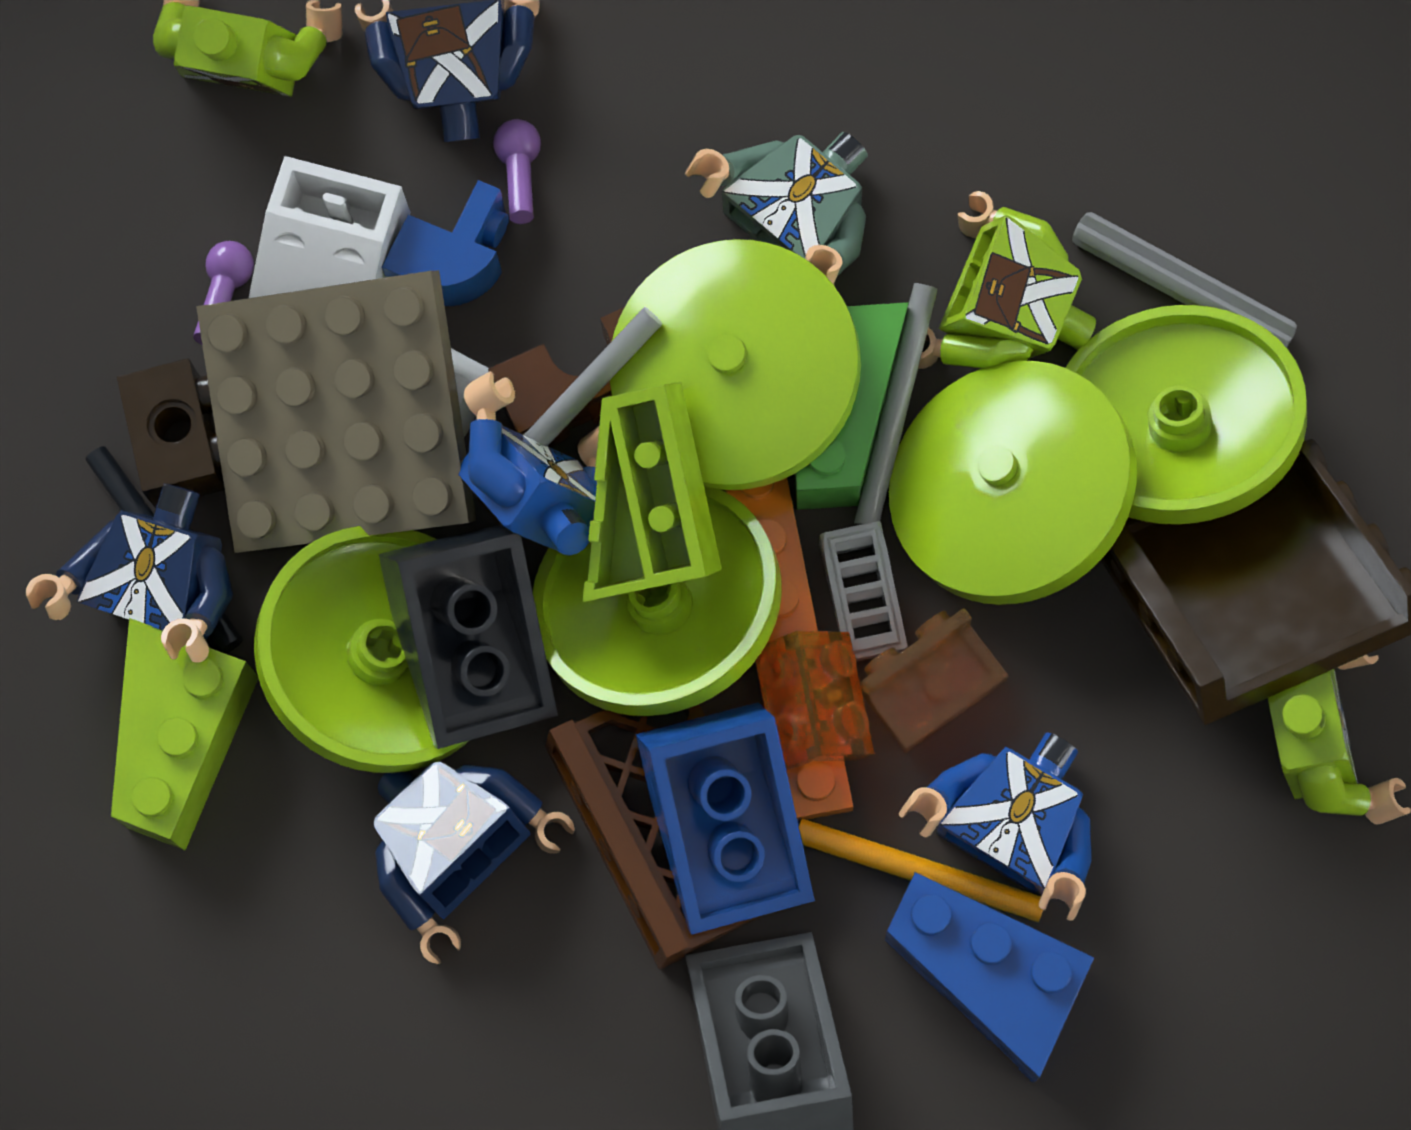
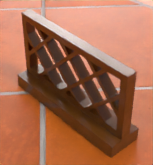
M699 704L684 710L687 716L686 721L705 716ZM602 710L576 723L572 719L550 729L545 748L659 970L681 960L685 954L762 916L690 934L686 920L680 910L681 902L678 892L674 899L666 883L675 884L672 871L658 867L651 854L657 832L660 833L656 816L653 819L629 811L622 798L628 776L646 782L644 769L632 765L638 748L636 734L658 728L646 725L648 716H641L639 722L626 718L629 715ZM608 725L635 733L626 762L600 755L590 734ZM608 770L621 774L617 787ZM637 825L650 829L646 843Z

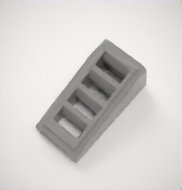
M871 522L820 534L819 547L846 664L908 651L881 522ZM866 548L871 549L872 556L844 562L838 561V554ZM872 572L877 574L878 581L844 588L842 580L844 578ZM882 597L883 607L849 613L848 604ZM888 621L890 632L855 639L853 628Z

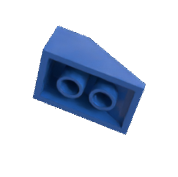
M757 702L636 734L649 795L687 927L691 935L815 901L775 717Z

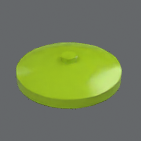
M734 239L703 244L671 258L658 267L643 281L627 302L619 317L613 339L644 307L654 313L662 322V325L610 379L612 396L663 384L681 382L704 487L722 490H742L766 486L797 473L820 456L843 428L854 405L860 382L861 352L858 334L852 316L835 286L817 267L800 255L783 247L755 240Z
M1174 305L1153 308L1129 315L1112 323L1090 338L1087 344L1076 352L1066 366L1067 369L1080 374L1101 390L1118 411L1128 428L1133 441L1137 464L1136 490L1128 516L1133 519L1159 524H1189L1217 519L1241 510L1259 500L1283 479L1299 455L1304 442L1307 428V399L1303 377L1295 359L1284 344L1266 328L1242 315L1227 310L1199 305Z
M1012 361L976 370L947 386L924 406L907 429L898 447L889 483V507L897 537L912 561L931 580L962 598L980 603L1003 605L1029 602L1049 596L1071 585L1089 572L1105 556L1120 535L1128 519L1136 490L1137 464L1133 441L1122 417L1104 393L1092 382L1076 372L1055 364L1039 361Z
M704 487L722 570L706 577L583 602L584 582L588 581L591 542L581 552L574 555H564L561 552L548 548L536 575L533 597L546 660L570 690L585 701L611 712L632 716L663 715L688 709L713 698L732 685L752 666L763 651L775 627L780 610L782 580L776 553L762 525L755 515L739 500L721 489Z
M356 526L327 534L301 549L286 563L271 584L261 606L254 637V656L258 678L265 697L275 715L297 740L320 756L339 765L375 773L406 772L440 761L452 755L468 742L465 741L439 749L434 747L392 618L379 554L437 540L424 533L409 530L369 536L361 526Z

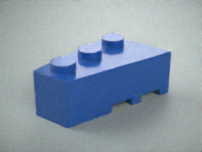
M916 872L909 883L885 937V941L943 997L945 996L959 1009L988 1040L990 1039L1019 1067V1070L1032 1083L1040 1078L1094 960V957Z

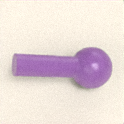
M513 119L503 123L497 129L493 139V147L497 157L507 167L510 220L516 224H526L534 218L530 163L539 154L541 139L537 129L525 120Z
M223 241L216 244L209 251L205 266L206 272L212 281L204 305L231 301L235 288L244 285L252 276L254 260L251 252L241 243ZM198 321L193 338L202 345Z

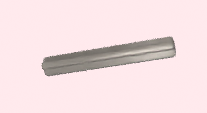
M1087 212L1081 218L1074 231L1072 241L1075 245L1185 305L1214 307L1242 315L1266 328L1286 348L1296 333L1297 325L1294 321L1093 212Z

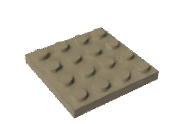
M439 270L196 306L235 553L308 544L327 534L356 526H361L370 536L476 521L472 489L458 475L461 470V463L467 453Z

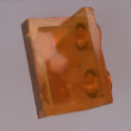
M965 608L951 617L946 611L936 614L917 629L915 634L919 638L918 641L900 654L895 647L889 648L864 668L868 677L862 681L861 695L905 754L1008 679L1009 675L970 626L972 617Z
M794 631L768 642L755 661L764 707L775 717L786 770H791L812 761H857L875 754L850 632Z

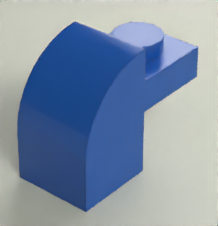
M478 180L452 233L407 215L382 265L385 278L439 270L444 306L465 304L486 293L496 283L502 273L497 251L488 248L489 246L496 248L499 245L509 222V214L505 213L501 190Z

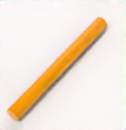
M801 819L799 830L804 846L910 881L916 872L981 904L1038 923L1040 921L1043 910L1039 907L1041 898L1039 895L825 825Z

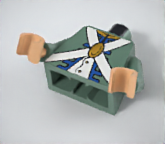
M841 132L823 152L802 135H795L786 142L775 140L723 155L712 149H702L696 153L685 172L687 177L696 174L707 179L700 189V193L705 198H711L720 186H726L722 190L723 213L755 241L774 244L800 255L817 267L833 285L837 276L860 255L866 214L861 206L862 186L851 174L868 155L860 142L846 132Z

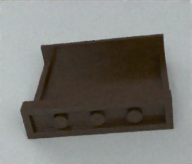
M1304 439L1299 455L1283 479L1272 490L1247 507L1217 519L1189 524H1159L1128 517L1115 543L1101 559L1102 564L1204 725L1411 635V571L1407 567L1399 569L1389 556V548L1383 533L1376 524L1371 523L1367 525L1361 518L1351 489L1343 480L1335 482L1327 471V463L1322 450L1313 439L1307 441Z

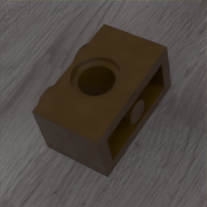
M186 358L116 376L141 489L155 508L157 507L163 483L200 493V496L225 490L216 433H213L209 415L213 411L207 375L200 377L190 359ZM181 421L191 423L190 432L184 439L173 443L164 441L165 434L170 426Z

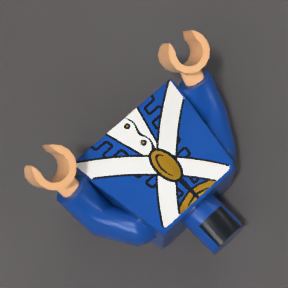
M490 371L470 382L465 388L463 396L468 408L477 416V420L470 423L469 453L462 461L461 470L458 475L510 531L561 552L564 555H574L581 552L590 542L588 541L590 521L594 519L597 480H594L599 426L583 437L578 443L577 447L580 458L587 465V467H583L578 460L548 446H543L533 439L502 426V423L496 421L495 412L514 401L515 390L510 379L504 377L494 383V376Z
M1046 732L1030 759L1007 747L997 757L991 754L980 753L943 771L927 787L915 790L900 810L899 816L902 819L908 812L912 811L924 816L927 824L920 832L921 836H930L938 825L936 835L1031 893L1041 896L1039 907L1042 910L1046 909L1050 899H1060L1069 906L1070 911L1067 920L1072 921L1076 917L1086 894L1084 883L1092 862L1090 818L1079 807L1083 793L1062 780L1078 754V750L1064 739Z

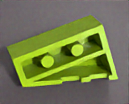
M682 383L663 384L602 398L594 480H597L594 519L590 521L588 541L591 542L588 581L584 582L583 602L706 577L722 570Z
M129 618L111 817L130 830L186 850L258 681V675L246 661L209 648L208 657L202 662L191 661L185 649L186 645L181 648L176 659H171L161 641L162 630Z

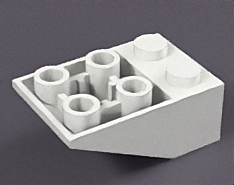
M284 156L265 213L249 298L385 278L382 265L407 215H410L402 187Z

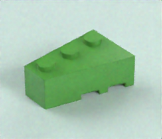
M909 302L847 306L858 334L861 352V372L857 396L848 419L834 441L813 462L794 474L797 510L858 506Z

